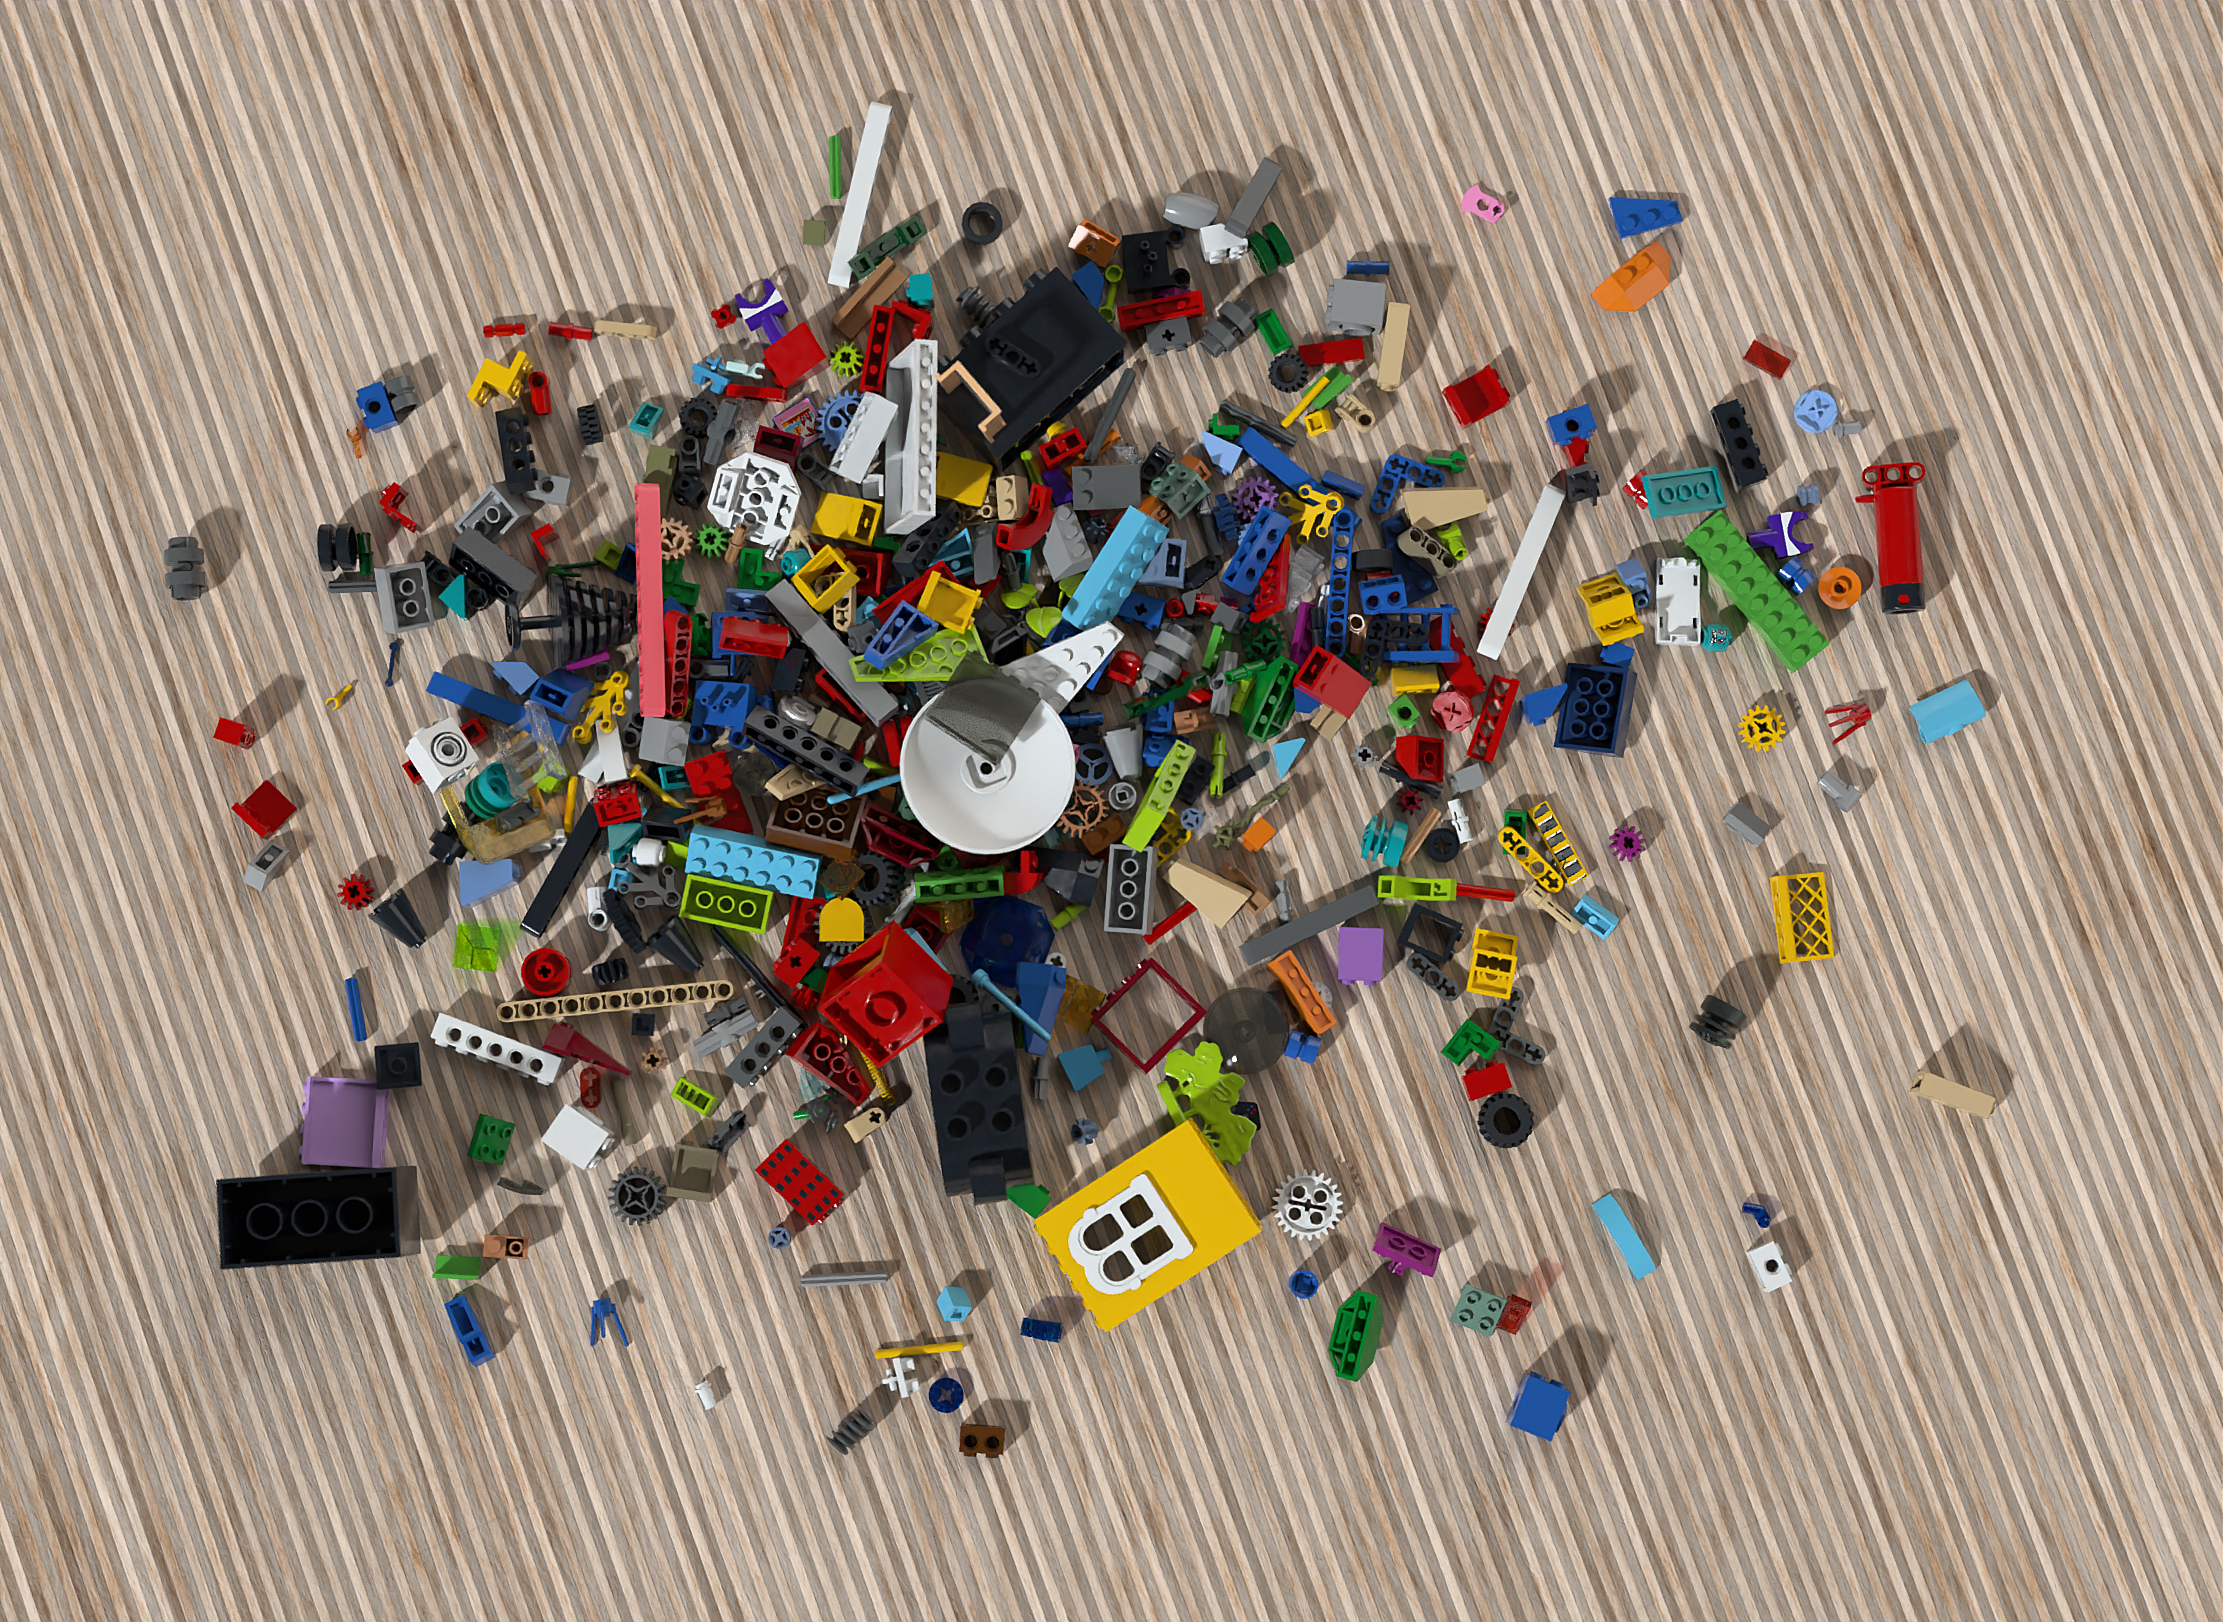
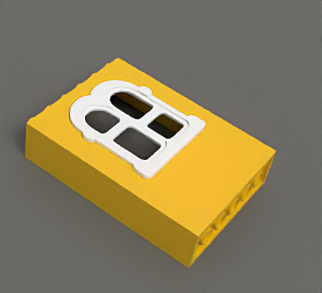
M1192 1117L1034 1220L1036 1225L1033 1226L1036 1233L1040 1237L1043 1236L1047 1241L1045 1245L1052 1256L1055 1254L1060 1261L1057 1263L1060 1270L1064 1274L1067 1273L1071 1278L1070 1285L1076 1293L1080 1292L1084 1298L1082 1300L1084 1307L1087 1311L1091 1310L1095 1315L1094 1322L1100 1330L1104 1329L1105 1332H1108L1259 1234L1264 1228ZM1140 1194L1152 1210L1153 1217L1137 1228H1132L1121 1212L1120 1205L1135 1195ZM1106 1214H1112L1124 1232L1123 1237L1100 1251L1089 1249L1083 1240L1085 1229ZM1156 1225H1161L1173 1242V1248L1149 1264L1143 1265L1133 1251L1131 1242ZM1118 1250H1122L1134 1267L1135 1272L1126 1279L1115 1282L1105 1276L1103 1264L1110 1255Z

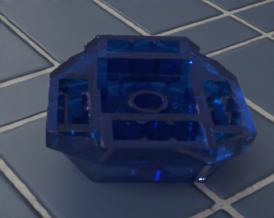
M1004 894V896H992L974 904L959 942V948L970 973L974 974L977 970L982 969L989 975L990 981L1012 989L1016 987L1017 962L1045 964L1055 934L1043 907L1012 895ZM1010 934L1013 941L1010 946H1003L1000 939L1002 935Z

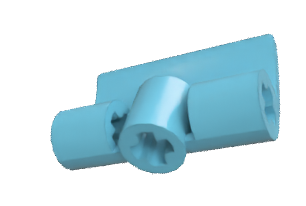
M1967 680L1909 706V710L1919 724L1918 732L1925 744H1929L1946 735L1949 736L1986 716L1979 698Z

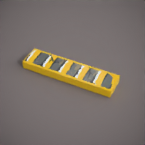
M1544 801L1528 810L1529 817L1568 886L1570 887L1588 877V873L1548 802Z

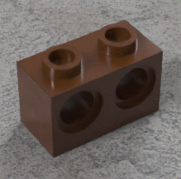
M962 1423L959 1452H964L963 1456L977 1457V1453L986 1454V1458H999V1455L1004 1453L1005 1426ZM974 1435L977 1438V1444L975 1446H968L965 1443V1437ZM995 1436L999 1439V1445L996 1448L988 1446L987 1439L989 1437Z

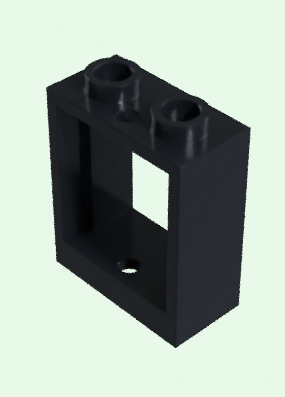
M1414 903L1396 944L1444 965L1447 961L1451 962L1456 950L1452 948L1455 941L1460 942L1464 930L1461 927L1463 924ZM1420 912L1455 927L1442 956L1408 941Z

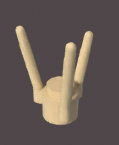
M801 524L794 527L789 534L791 537L789 542L793 550L798 549L797 545L799 547L804 546L811 558L815 556L808 543L811 540L814 544H821L810 533V529L806 530L804 525Z

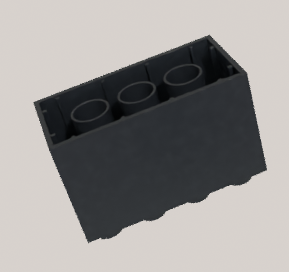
M1057 266L1048 274L1043 268L1035 271L1023 284L1027 291L1016 303L1011 297H1007L998 304L991 313L995 320L984 332L978 326L969 330L959 341V345L963 349L954 359L950 360L946 355L937 359V373L940 375L959 361L1000 408V415L1006 425L992 437L994 441L990 443L978 426L991 415L990 411L964 381L948 394L937 380V407L980 454L993 465V468L1000 475L1021 457L1022 452L1031 448L1041 439L1053 423L1061 421L1127 361V342ZM990 335H999L1036 359L1041 366L1040 376L1035 380H1028L990 356L985 350L986 338ZM996 340V342H994V343H993V342H990V343H989V344L991 345V349H990V350H993V349L997 348L998 350L1001 351V354H1000L999 356L1002 357L1004 351H1005L1008 347L1005 346V348H1004V350H1003L1002 348H1000V347L998 346V342H999V341ZM1010 352L1007 354L1006 359L1010 363H1016L1019 360V355L1016 352ZM1023 358L1021 365L1017 367L1021 369L1022 365L1026 367L1027 374L1037 372L1034 364L1030 367L1024 363L1026 358Z
M417 1166L216 1179L220 1270L398 1258L421 1254Z

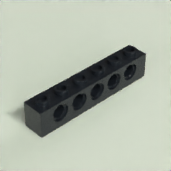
M758 704L744 722L741 735L852 798L856 796L867 780L870 768L863 763L852 759L844 752L838 751L826 742L817 739L807 731L801 730L786 719L780 718Z

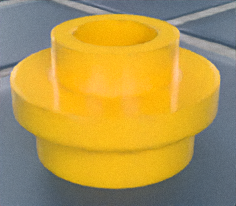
M1060 421L1053 423L1046 431L1049 435L1048 438L1052 440L1064 434L1067 426Z

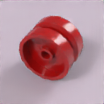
M912 714L900 718L901 731H898L897 724L893 719L887 720L882 724L893 768L900 766L902 744L907 730L913 721Z
M539 948L532 951L524 959L521 966V977L524 985L531 992L540 996H556L563 993L569 987L573 978V968L570 960L563 953L551 948ZM546 969L551 970V974H548V977L544 974Z

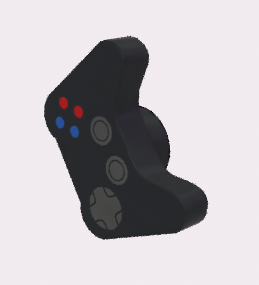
M1238 1101L1236 1105L1231 1106V1114L1247 1117L1257 1126L1256 1131L1261 1129L1259 1108L1255 1102Z

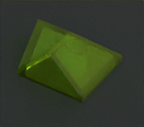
M458 924L452 968L496 972L501 929Z

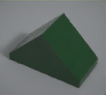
M812 965L799 983L822 995L828 973Z

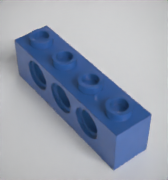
M1262 504L1221 580L1231 588L1250 596L1292 520Z

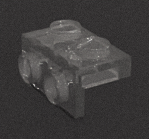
M750 399L735 400V402L740 404L741 408L733 427L736 430V435L731 443L732 449H738L756 440L760 423L757 420L755 408Z

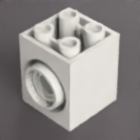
M452 716L445 720L443 717L432 723V727L428 729L422 727L414 733L415 736L408 741L409 745L405 749V752L432 794L468 776L480 760Z
M565 1104L541 1141L582 1170H590L592 1168L595 1169L602 1160L600 1155L603 1150L608 1151L615 1141L612 1137L615 1133L603 1126V1121L581 1106L576 1107L573 1104Z

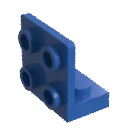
M712 612L710 620L712 660H721L722 655L750 654L718 647L724 617L737 616L741 620L750 621L756 620L755 612Z

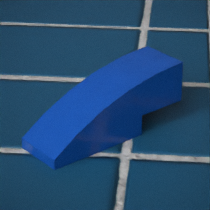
M463 1294L445 1303L444 1306L458 1339L464 1346L470 1363L478 1367L495 1358L496 1356L466 1296Z

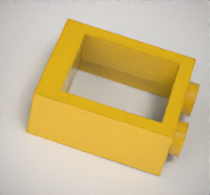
M829 544L821 549L790 579L811 606L822 615L860 580L855 573L857 571L856 567L850 561L846 562L844 560L846 555L838 547L834 549ZM836 560L845 573L819 597L809 584Z

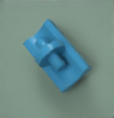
M717 356L715 360L707 358L706 364L699 361L697 364L694 363L692 370H694L692 382L703 386L707 377L711 378L714 381L710 390L717 394H722L726 386L731 384L734 378L723 373L726 371V366L721 364L722 357Z

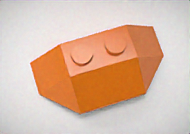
M1656 241L1641 250L1611 274L1591 295L1604 311L1636 312L1669 285L1671 257L1659 242Z

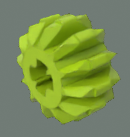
M843 341L842 348L835 344L837 352L830 351V356L834 358L828 359L829 364L833 365L831 368L832 372L839 370V377H842L844 372H846L847 378L851 377V371L858 375L856 367L863 369V364L860 361L865 359L864 355H859L862 349L860 347L855 349L854 342H851L849 347H847L846 341ZM844 356H847V358L850 356L849 363L846 364V361L843 363Z

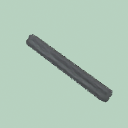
M1125 369L1083 455L1084 461L1091 464L1095 462L1136 377L1133 369Z

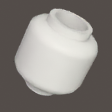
M642 838L639 840L638 845L634 844L632 855L636 857V861L640 866L657 867L665 860L666 846H663L659 839Z

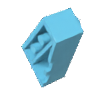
M967 528L953 539L944 543L926 570L940 560H943L957 580L974 575L973 546Z

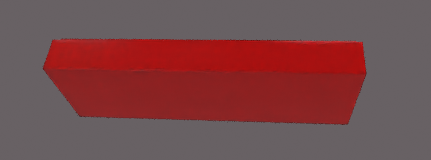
M1362 338L1298 346L1299 357L1304 360L1307 367L1365 360Z

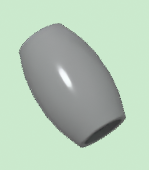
M1185 192L1169 193L1163 217L1181 227L1200 229L1215 224L1218 204L1197 194Z

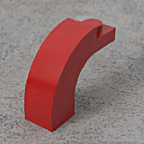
M1032 483L1025 514L1013 524L998 525L995 545L1007 550H1023L1040 540L1049 528L1055 510L1049 508L1053 488L1040 483Z

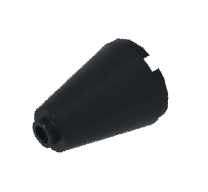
M400 888L397 890L398 894L395 893L389 896L373 910L375 915L372 912L368 914V917L407 947L412 948L414 946L417 949L426 942L424 937L427 933L405 891Z
M676 913L667 919L669 923L658 927L645 944L688 974L691 972L696 974L704 966L702 963L704 957L683 921Z

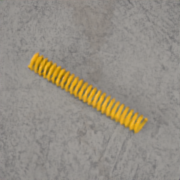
M868 1057L864 1058V1061L867 1060L865 1063H869L867 1065L869 1067L868 1070H871L869 1073L874 1072L871 1074V1076H874L873 1079H876L874 1082H878L876 1085H880L877 1087L878 1089L881 1088L879 1090L881 1092L880 1095L885 1094L882 1098L886 1097L883 1099V1101H886L885 1104H888L886 1107L894 1105L897 1099L893 1096L894 1093H891V1087L887 1083L886 1077H884L885 1074L881 1071L882 1068H878Z

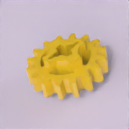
M1756 705L1754 711L1752 709L1747 710L1748 716L1744 714L1741 716L1744 722L1738 723V726L1742 728L1738 735L1744 736L1741 742L1747 741L1749 743L1748 749L1755 746V752H1759L1762 747L1764 752L1769 751V746L1772 749L1777 747L1775 741L1778 743L1783 741L1779 735L1786 733V731L1781 730V727L1786 724L1779 721L1782 715L1776 716L1775 708L1768 711V705H1765L1761 710L1759 705ZM1755 715H1765L1762 719L1759 720L1757 718H1753V716ZM1772 721H1773L1774 724H1775V730H1773V728H1772V724H1771ZM1761 724L1764 725L1765 730L1762 733L1759 732L1760 728L1758 727ZM1748 727L1751 728V736L1748 733ZM1761 738L1770 739L1766 743L1758 742Z

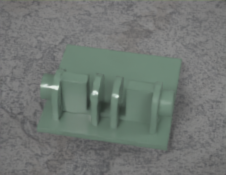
M1463 1285L1462 1294L1450 1321L1491 1337L1507 1300L1471 1285Z

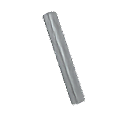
M887 1271L801 1276L802 1287L886 1283L888 1281Z

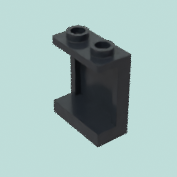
M1197 755L1185 773L1174 797L1192 807L1209 781L1215 766Z

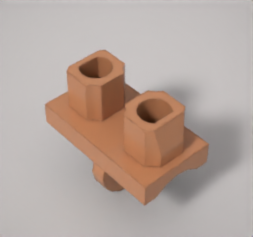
M1211 706L1173 713L1177 735L1216 728L1214 717L1210 716Z

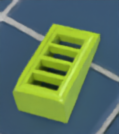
M682 1076L671 1093L672 1097L706 1117H712L721 1101V1098ZM685 1085H688V1088L682 1097L680 1094L683 1091ZM693 1089L696 1090L693 1097L689 1101L688 1098L691 1095ZM703 1094L700 1103L696 1105V1102L698 1101L700 1095Z

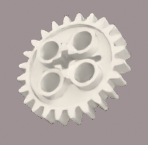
M1304 1169L1303 1176H1300L1295 1171L1294 1179L1287 1175V1184L1280 1181V1184L1283 1186L1282 1190L1275 1189L1279 1193V1197H1272V1199L1277 1201L1278 1204L1272 1206V1208L1277 1209L1278 1213L1273 1216L1274 1218H1281L1278 1226L1286 1225L1283 1230L1284 1232L1292 1230L1291 1237L1299 1233V1240H1302L1304 1235H1307L1308 1240L1311 1241L1312 1235L1315 1234L1317 1239H1320V1232L1328 1235L1327 1227L1335 1229L1332 1221H1340L1335 1215L1336 1213L1343 1212L1337 1209L1338 1205L1343 1204L1342 1201H1337L1336 1199L1341 1193H1334L1337 1185H1329L1331 1178L1324 1181V1173L1316 1177L1315 1170L1311 1172V1175H1308L1306 1169ZM1296 1186L1304 1188L1305 1194L1302 1198H1295L1293 1196V1189ZM1318 1190L1325 1192L1326 1199L1324 1202L1318 1203L1315 1201L1314 1194ZM1307 1199H1310L1311 1204L1325 1206L1327 1209L1323 1211L1309 1208L1308 1211H1305V1207L1289 1204L1288 1200L1306 1202ZM1293 1207L1298 1208L1301 1213L1297 1220L1290 1219L1288 1215L1289 1210ZM1313 1212H1319L1322 1215V1220L1319 1224H1313L1310 1221V1216Z

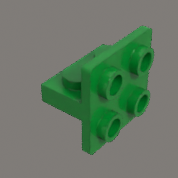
M480 1113L467 1156L472 1159L503 1165L515 1124Z

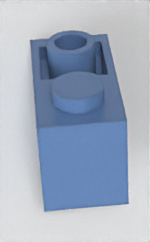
M1633 558L1617 564V572L1631 592L1635 611L1652 605L1646 572L1638 559Z
M494 661L491 664L495 668L493 673L501 681L504 678L510 684L508 689L515 696L520 694L525 698L535 688L541 678L526 662Z

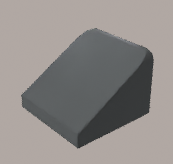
M1197 589L1184 593L1181 596L1188 617L1193 615Z

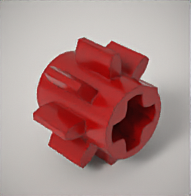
M804 985L801 989L795 988L791 995L795 999L792 1004L807 1012L809 1007L814 1009L819 1001L815 999L817 993Z

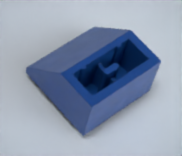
M557 668L539 679L529 698L541 707L575 721L595 684L563 668Z

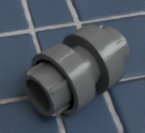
M1241 297L1234 304L1226 301L1218 310L1221 317L1218 320L1210 318L1202 327L1205 334L1198 342L1214 358H1217L1222 352L1230 354L1239 345L1236 338L1239 335L1244 338L1247 337L1255 328L1252 321L1258 316V313Z
M195 537L171 538L168 541L169 549L164 550V564L171 566V572L165 574V586L167 589H171L173 600H197L201 597V588L206 587L205 573L198 571V565L204 564V550L198 548V540Z

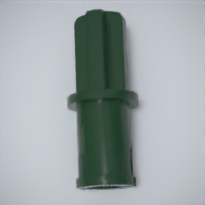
M362 532V535L357 533L358 552L356 556L359 557L360 575L370 576L373 574L372 556L374 555V552L371 551V534L368 532Z

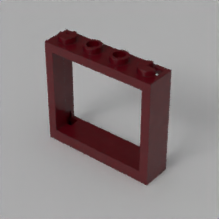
M1152 957L1148 961L1144 958L1136 966L1138 971L1133 976L1129 973L1121 981L1123 986L1118 991L1112 990L1105 998L1108 1002L1103 1007L1098 1005L1090 1013L1093 1017L1089 1020L1145 1076L1207 1013ZM1151 969L1195 1013L1144 1064L1100 1019Z

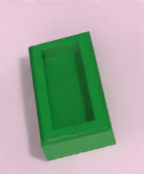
M1273 308L1259 314L1254 319L1273 356L1293 346Z

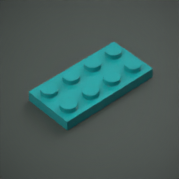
M1717 466L1642 477L1652 519L1720 510L1727 507Z

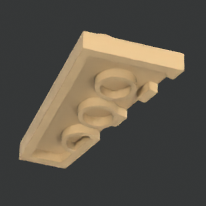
M791 763L767 781L765 787L782 801L826 782Z

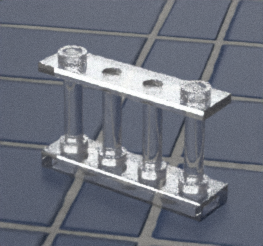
M531 699L524 703L526 716L507 729L495 724L491 726L494 734L493 739L497 744L511 787L510 792L514 798L526 803L530 801L527 790L545 777L550 776L562 780L567 776L545 708ZM530 724L532 728L531 734L515 745H512L510 737ZM536 741L537 751L518 763L516 754ZM542 759L543 769L524 781L521 772Z

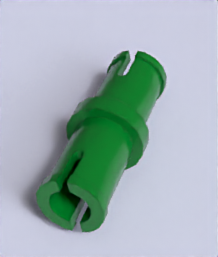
M1262 659L1249 664L1242 663L1238 668L1225 672V681L1228 684H1233L1240 680H1249L1252 676L1265 672L1266 663Z

